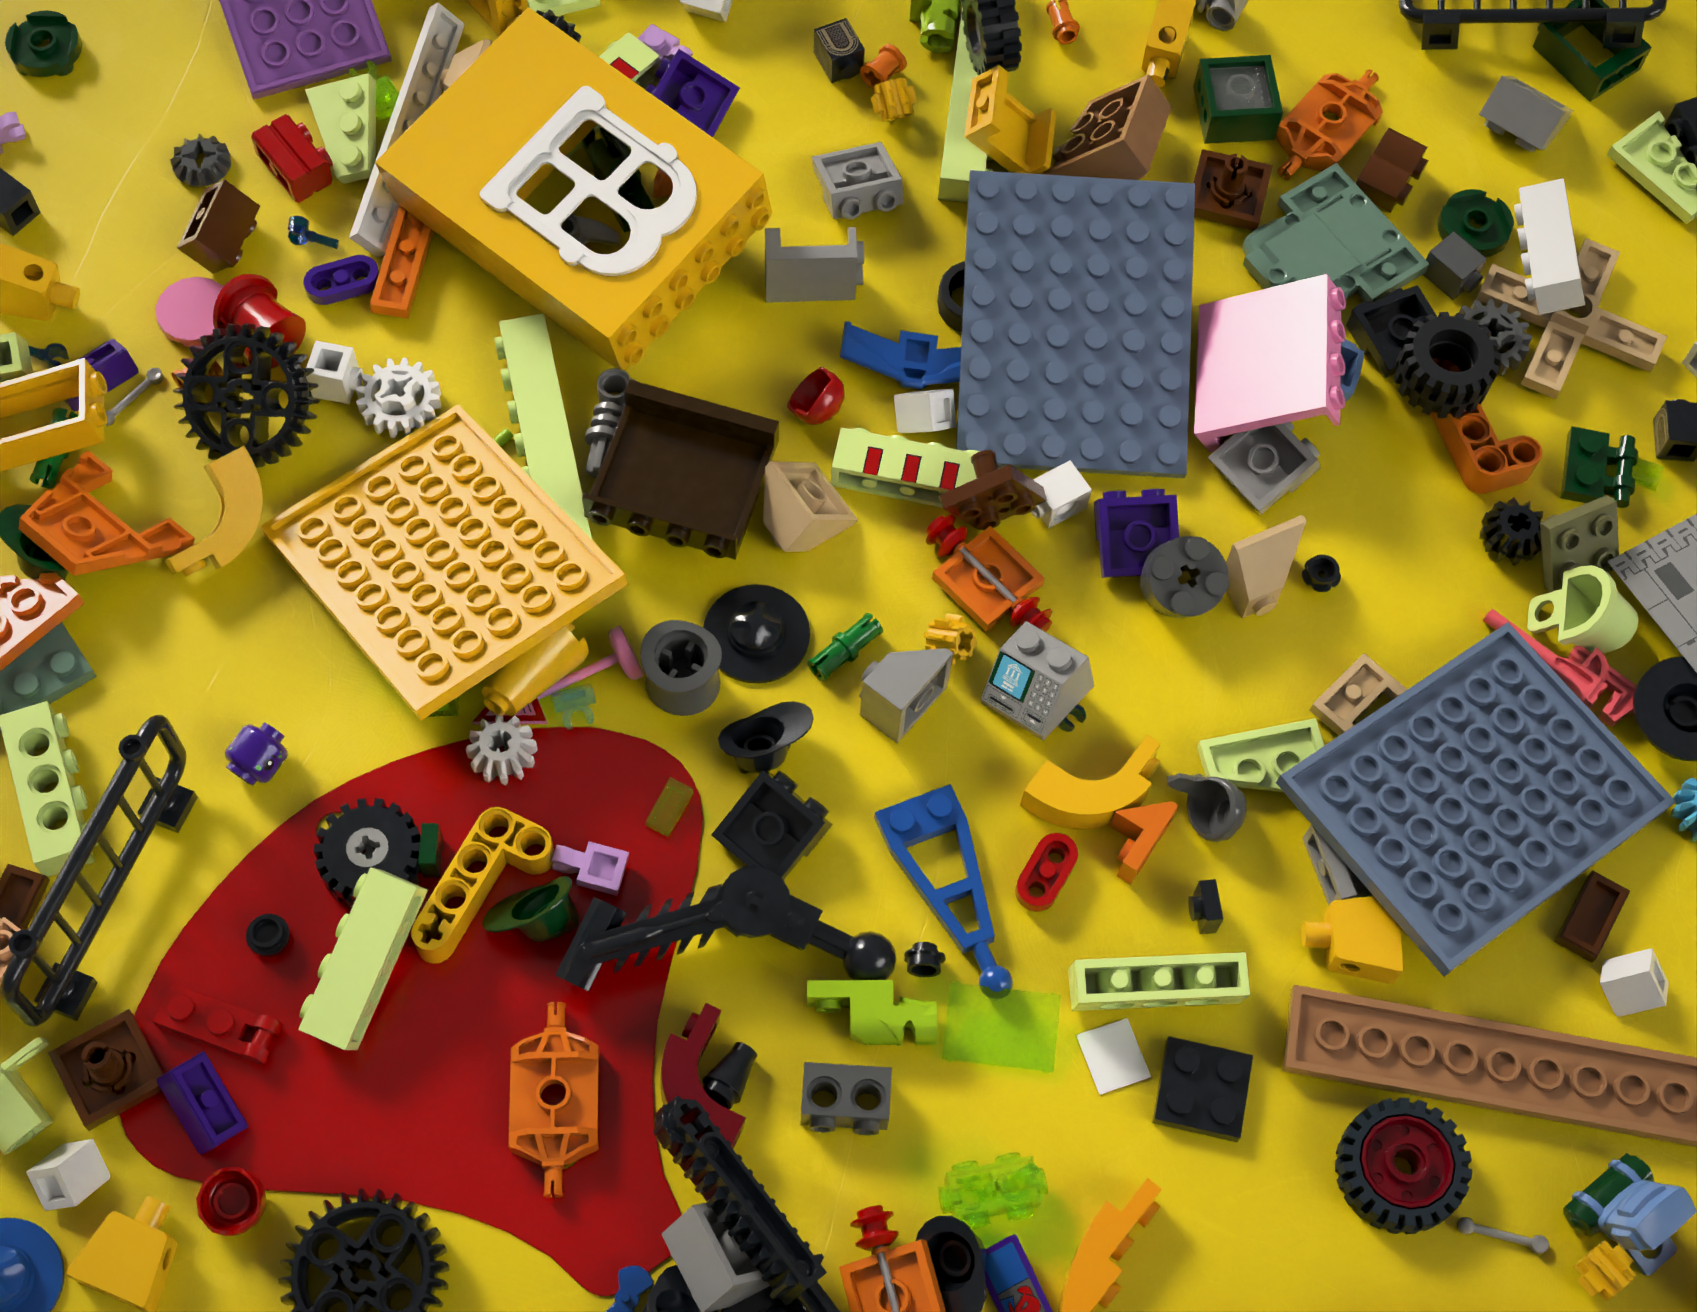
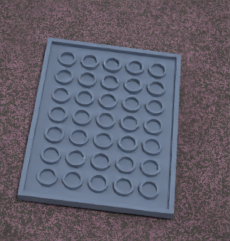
M970 170L956 439L957 450H976L979 452L992 450L996 454L998 468L1010 464L1016 469L1050 471L1071 460L1076 469L1083 473L1185 478L1187 475L1195 183Z
M1509 622L1280 775L1276 781L1281 790L1443 977L1667 811L1676 802Z

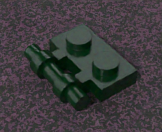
M1572 426L1567 434L1560 498L1589 503L1603 497L1604 494L1614 495L1617 507H1628L1630 496L1635 491V479L1632 477L1633 466L1637 464L1638 460L1635 437L1623 435L1620 437L1618 448L1609 447L1610 433ZM1607 464L1617 466L1615 477L1606 476Z

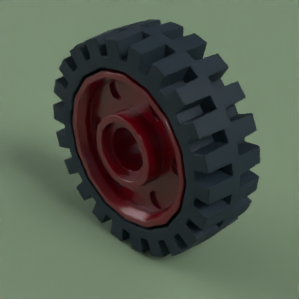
M1390 1098L1382 1100L1376 1105L1374 1103L1356 1116L1349 1124L1336 1150L1338 1157L1335 1161V1171L1339 1172L1337 1183L1339 1189L1344 1188L1346 1192L1344 1199L1349 1206L1351 1204L1355 1205L1358 1209L1355 1213L1361 1219L1367 1217L1372 1220L1370 1225L1378 1229L1386 1227L1389 1233L1398 1234L1403 1231L1405 1234H1415L1440 1224L1452 1215L1462 1203L1461 1201L1469 1190L1467 1184L1472 1179V1169L1468 1168V1164L1472 1159L1470 1151L1464 1150V1145L1467 1142L1463 1134L1457 1135L1454 1129L1457 1125L1451 1118L1447 1122L1441 1118L1444 1112L1436 1107L1430 1110L1426 1108L1427 1103L1420 1100L1410 1103L1409 1098H1398L1396 1101H1392ZM1395 1157H1401L1408 1161L1412 1169L1410 1175L1398 1171L1394 1163Z

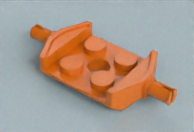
M1369 69L1358 81L1355 79L1351 81L1338 73L1323 75L1282 120L1275 138L1289 158L1277 170L1281 178L1286 173L1284 180H1289L1299 167L1322 172L1335 163L1339 165V162L1372 125L1377 126L1383 111L1379 99L1369 92V89L1379 80L1376 72L1372 74L1373 70ZM1331 112L1340 119L1335 121L1329 120L1323 114Z
M550 1002L547 1004V1028H544V1032L522 1039L511 1047L509 1149L511 1153L541 1165L542 1169L545 1170L543 1196L552 1198V1187L554 1184L555 1198L563 1196L562 1170L565 1169V1166L599 1150L598 1069L600 1050L599 1046L589 1039L567 1032L565 1027L566 1004L557 1002V1015H555V1003ZM551 1084H559L566 1090L565 1098L557 1105H548L541 1099L543 1090Z

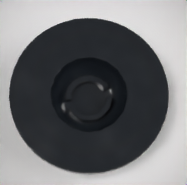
M746 585L725 593L712 605L706 615L703 628L714 635L720 644L722 659L719 670L735 680L746 683H767L786 676L801 663L810 641L809 622L801 605L788 593L767 585Z
M1684 657L1668 658L1652 666L1639 680L1633 696L1634 717L1644 737L1656 749L1672 758L1695 762L1697 761V673Z

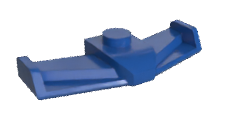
M845 321L840 351L841 358L896 379L898 384L905 388L922 390L931 384L959 382L961 347L937 349L938 336L901 331L899 343H896Z

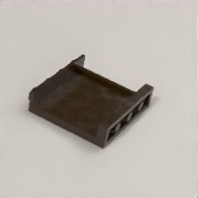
M629 379L624 391L625 407L590 494L584 492L582 496L584 516L599 525H616L626 528L638 536L651 535L665 539L669 544L676 547L689 546L703 550L706 554L715 558L728 557L736 560L765 480V466L772 461L779 442V421Z

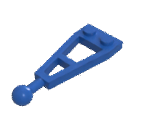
M951 784L876 811L874 819L891 856L962 954L969 951L973 952L982 971L979 978L981 992L986 997L994 1000L1006 997L1013 987V979L1006 968L996 964L988 944L994 942L995 935L968 821ZM955 830L966 878L935 890L906 848ZM971 895L979 929L967 934L946 904Z

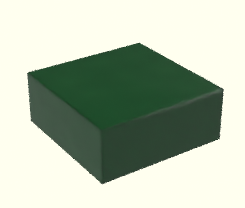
M421 823L418 864L424 878H441L443 835L438 823Z

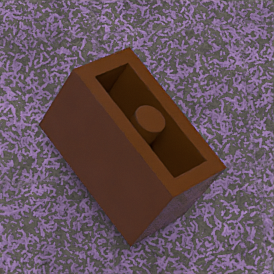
M225 179L206 188L177 249L212 274L225 268H233L243 255V250L240 248L245 238L254 231L257 225L255 217L260 205Z

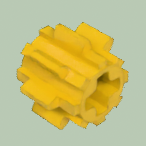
M906 78L892 79L874 86L875 94L871 97L874 114L880 113L883 122L901 119L914 113L913 106L915 105L914 103H917L914 86H908Z
M946 614L945 619L935 618L934 621L928 624L929 628L927 632H924L926 650L949 649L953 652L951 665H955L956 659L966 661L967 657L970 658L973 655L972 651L974 647H977L975 638L977 632L975 628H972V624L963 623V616Z
M1606 1240L1590 1250L1574 1266L1582 1274L1577 1279L1591 1297L1599 1293L1605 1301L1619 1293L1637 1275L1629 1266L1634 1262L1629 1254L1619 1244L1612 1248Z

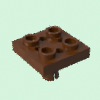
M1202 149L1193 182L1195 183L1194 217L1254 231L1259 226L1273 165L1248 160L1243 155L1239 158L1237 154L1226 155ZM1223 204V206L1225 207L1229 206V208L1224 209L1221 207V205Z
M992 450L980 451L971 457V463L973 464L977 479L940 495L944 510L978 530H985L989 526L995 528L1001 523L1000 521L1013 515L1030 513L1035 509L1036 505L1047 501L1044 487L1010 464L998 469L996 454Z
M130 1009L48 1052L84 1127L88 1131L162 1091L157 1083V1078L164 1073ZM132 1055H136V1060L134 1063L132 1062ZM90 1077H92L95 1083H93L90 1087H85L84 1083L86 1082L87 1084H90ZM125 1085V1090L121 1094H114V1089L120 1091Z

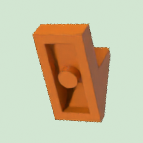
M1170 801L1119 810L1114 813L1110 827L1129 838L1117 856V860L1122 862L1117 877L1130 885L1133 883L1172 822L1179 805Z

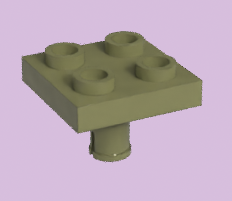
M1603 496L1560 515H1551L1545 521L1540 522L1544 589L1548 592L1562 589L1564 571L1590 565L1601 568L1606 572L1614 570L1608 561L1619 555L1617 501L1610 496Z

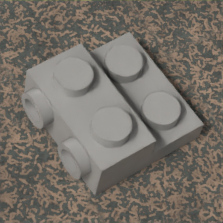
M882 142L812 157L813 170L823 188V199L833 219L846 218L851 220L859 217L864 212L873 210L888 212L897 205L904 204L902 178Z
M1291 422L1235 433L1208 457L1209 461L1260 515L1288 491L1294 492L1320 469L1317 459L1320 452L1307 438L1300 441L1291 432L1294 429Z

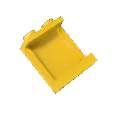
M1000 65L973 78L964 137L1011 173L1023 171L1041 174L1048 170L1051 165L1057 113L1052 108H1049L1039 114H1034L1008 94L1006 90L1009 72Z

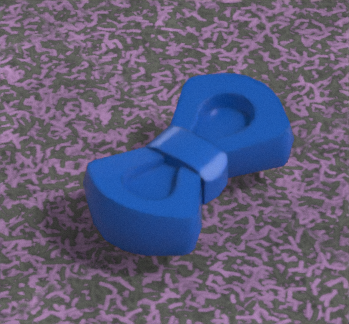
M637 1265L620 1269L618 1271L619 1289L615 1295V1302L605 1312H636L635 1308L639 1303V1296L654 1286V1280L650 1273Z

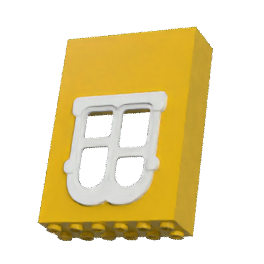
M529 7L375 162L397 204L540 312L544 313V315L614 368H618L621 371H626L630 365H635L642 359L646 348L654 339L662 337L667 332L671 321L681 310L685 311L693 304L696 294L706 284L712 283L718 277L721 268L731 257H736L741 253L746 241L756 230H761L767 225L772 214L764 173ZM597 124L632 150L631 154L605 180H598L566 157ZM644 163L655 165L666 173L673 183L672 195L668 201L654 209H640L618 194L619 188ZM556 168L574 181L575 187L549 214H541L524 200ZM587 197H595L628 222L631 229L630 239L622 249L615 253L598 254L565 232L561 225Z

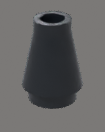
M736 1042L722 1060L703 1078V1089L708 1096L727 1109H731L733 1104L739 1103L752 1065L757 1058V1053L750 1046Z

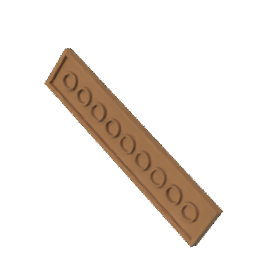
M1294 985L1291 989L1282 1070L1284 1072L1697 1147L1696 1057Z

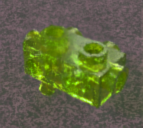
M1018 1152L1000 1155L994 1159L995 1163L978 1166L977 1161H965L955 1164L951 1167L952 1171L946 1172L944 1178L945 1186L938 1187L942 1213H951V1216L964 1221L971 1229L991 1224V1216L1007 1214L1008 1221L1032 1217L1034 1215L1033 1208L1040 1207L1043 1201L1042 1195L1048 1193L1044 1170L1035 1165L1033 1156L1021 1158ZM966 1191H972L977 1195L978 1202L965 1204L962 1201V1194Z

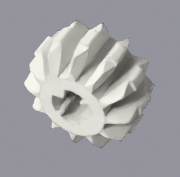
M497 715L495 718L496 723L493 724L482 718L480 722L482 731L470 730L469 738L472 744L466 747L467 757L473 759L471 762L472 770L475 773L483 772L484 780L488 783L497 775L500 777L501 784L505 786L509 780L508 775L513 774L516 778L522 780L524 777L522 767L533 768L535 761L531 754L536 753L538 750L536 741L531 739L533 736L532 729L528 725L520 727V720L516 716H513L505 723L503 716ZM504 746V750L507 751L500 752L498 747Z

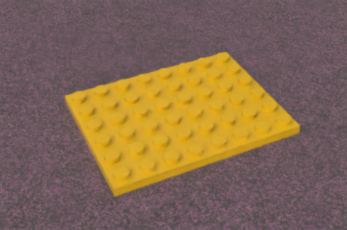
M459 404L260 526L268 541L420 721L628 585L625 573Z

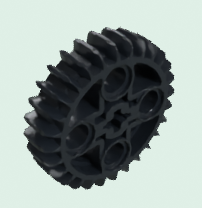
M244 323L242 327L239 324L227 325V330L216 328L213 329V336H201L202 346L189 347L195 358H183L180 360L188 368L187 372L175 374V377L184 381L183 387L173 390L174 393L183 396V402L174 405V408L185 410L186 416L180 419L178 423L190 424L192 427L185 437H200L196 449L206 450L210 448L208 458L212 460L219 459L245 446L256 468L265 466V462L266 464L278 463L279 456L288 457L292 455L289 445L291 447L303 445L297 433L309 434L312 432L304 424V421L317 418L315 414L308 411L309 405L320 402L316 398L309 397V391L319 386L317 383L307 382L306 376L313 373L314 369L301 368L300 366L307 356L305 354L292 355L297 344L294 342L283 343L284 334L280 332L271 333V328L267 326L256 328L254 324ZM247 347L251 350L253 356L249 366L243 360V354ZM223 353V376H208L211 365ZM272 357L281 366L287 381L271 380ZM242 375H252V378L242 379ZM208 384L211 385L214 393L211 402L207 401L205 397V388ZM282 390L287 393L289 400L285 409L281 407L278 399L279 393ZM249 393V395L253 396V399H243L239 394ZM207 412L222 413L220 434L209 420ZM241 414H250V417L241 418ZM269 417H285L282 428L274 437L268 440ZM243 426L249 432V441L246 445L240 439V431Z
M358 1189L357 1202L352 1203L345 1192H341V1207L335 1208L328 1200H324L323 1205L326 1215L320 1217L313 1211H309L308 1216L314 1225L310 1229L300 1225L295 1226L296 1231L303 1238L300 1244L297 1242H286V1246L295 1253L294 1259L280 1260V1265L290 1270L291 1275L279 1278L278 1283L283 1287L292 1288L291 1292L280 1297L281 1302L287 1306L296 1305L290 1312H328L329 1308L336 1303H346L347 1312H368L371 1307L379 1312H427L429 1306L442 1308L443 1302L434 1295L435 1290H447L448 1283L437 1278V1274L449 1271L450 1266L444 1261L436 1260L437 1257L447 1253V1248L444 1244L432 1245V1242L441 1236L439 1229L433 1227L424 1231L431 1221L429 1215L423 1213L414 1219L418 1206L413 1201H410L403 1209H400L402 1197L397 1193H394L387 1204L385 1203V1193L381 1189L376 1190L373 1201H369L364 1189ZM375 1217L358 1242L336 1228L345 1222L357 1218ZM391 1226L402 1227L403 1236L396 1245H382V1235L387 1228ZM329 1239L338 1240L339 1248L337 1253L328 1260H320L318 1250L321 1244ZM415 1244L418 1248L422 1264V1277L419 1286L398 1271ZM372 1247H374L384 1258H387L385 1264H383L375 1256L374 1253L369 1252L372 1249ZM310 1263L331 1278L321 1294L316 1298L314 1304L311 1302L307 1284ZM355 1267L358 1269L363 1268L364 1270L369 1269L376 1281L360 1280L353 1269ZM389 1272L391 1275L388 1279H386ZM344 1286L360 1297L357 1302L342 1291ZM401 1289L411 1290L412 1300L410 1305L401 1311L392 1310L390 1300L393 1294Z

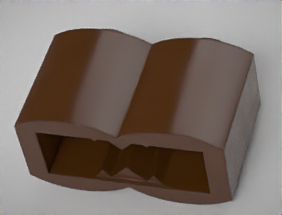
M1388 128L1360 173L1356 185L1376 206L1391 213L1396 203L1403 206L1413 188L1412 185L1408 184L1412 177L1419 180L1429 160L1423 157L1428 147Z

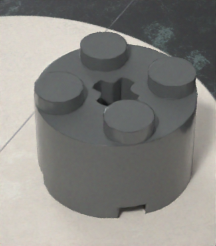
M1193 536L1179 537L1159 545L1150 552L1144 562L1140 586L1144 598L1155 611L1173 618H1189L1210 611L1221 601L1229 588L1228 568L1220 551L1206 539ZM1187 571L1190 578L1187 583L1180 584L1177 578L1182 575V572Z

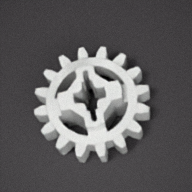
M403 357L400 365H394L393 360L390 358L387 359L386 368L382 369L377 364L373 365L375 373L373 376L362 375L364 386L356 388L359 399L356 403L366 426L373 424L377 434L388 429L391 438H395L398 431L402 430L407 436L411 433V428L417 427L418 429L422 427L425 419L429 421L435 419L434 409H441L439 382H435L432 370L424 372L422 362L420 361L414 364L413 367H410L407 358Z

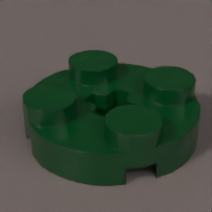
M48 10L36 11L26 15L27 21L19 26L15 22L9 28L5 38V46L18 73L36 77H47L52 75L65 76L73 71V63L81 53L82 41L74 23L68 22L65 15ZM43 40H49L50 42L48 46L37 47V45H42Z
M1469 189L1457 192L1448 199L1438 218L1437 226L1442 240L1454 231L1485 258L1501 252L1505 248L1514 226L1513 216L1509 207L1499 198L1495 202L1491 198L1485 197L1487 192L1482 190ZM1474 219L1476 223H1482L1483 226L1481 228H1474L1469 225V221Z

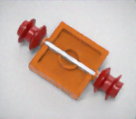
M941 515L930 523L926 530L928 534L926 544L933 545L938 543L940 545L938 550L940 557L953 554L951 558L933 571L932 579L986 632L1011 611V627L1023 625L1027 621L1044 632L1050 628L1052 621L1049 618L1052 615V610L1046 609L1041 611L1038 608L1040 598H1028L1043 586L1045 578L999 533L989 526L966 544L968 529L965 526L956 529L953 526L956 520L954 515L947 517Z
M882 1205L859 1210L857 1212L858 1219L850 1223L851 1227L861 1229L863 1236L855 1245L863 1250L871 1251L872 1256L839 1267L850 1312H946L927 1241L920 1239L890 1249L889 1246L899 1236L898 1231L889 1230L887 1221L894 1216L893 1211H884Z

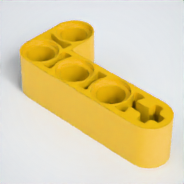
M491 807L485 810L475 822L413 924L411 937L420 957L426 962L434 964L441 963L452 955L507 863L532 875L548 871L554 863L552 862L554 848L549 832L542 826L505 808ZM502 826L508 829L501 837L494 838L488 835L495 827ZM534 844L545 847L540 854L535 856L524 853L529 846ZM475 861H482L487 864L478 873L467 871L468 866ZM460 896L465 898V902L456 909L445 907L446 902L452 897ZM438 933L440 934L441 939L439 941L431 939L428 944L426 943L425 939L427 937L435 938Z

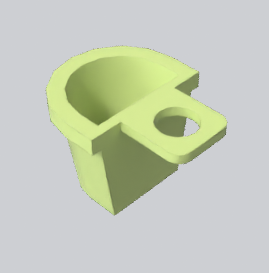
M1593 565L1580 566L1564 571L1562 589L1536 596L1529 603L1527 629L1530 632L1537 634L1559 627L1558 642L1563 645L1572 643L1582 646L1591 652L1596 647L1602 653L1623 647L1631 640L1638 625L1637 612L1617 591L1613 578L1603 569ZM1548 603H1553L1554 610L1552 615L1547 620L1540 622L1538 615L1541 608Z
M38 1037L0 1065V1151L4 1155L16 1150L53 1123V1120L17 1071L20 1066L49 1045L46 1038Z

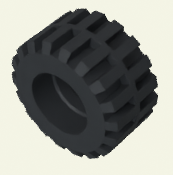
M1440 312L1437 318L1430 314L1424 317L1423 322L1417 321L1411 331L1408 332L1394 366V370H1396L1394 380L1396 384H1401L1398 390L1401 396H1408L1410 398L1408 403L1415 408L1417 405L1422 407V413L1430 415L1431 412H1435L1438 418H1446L1449 413L1456 418L1461 417L1464 411L1468 413L1474 411L1477 405L1481 404L1485 399L1500 369L1498 366L1501 362V353L1497 352L1499 345L1497 340H1490L1492 333L1487 327L1481 329L1478 326L1479 321L1474 318L1471 321L1464 319V314L1456 313L1454 317L1450 316L1448 312ZM1433 359L1448 360L1458 366L1462 372L1445 370L1438 366Z

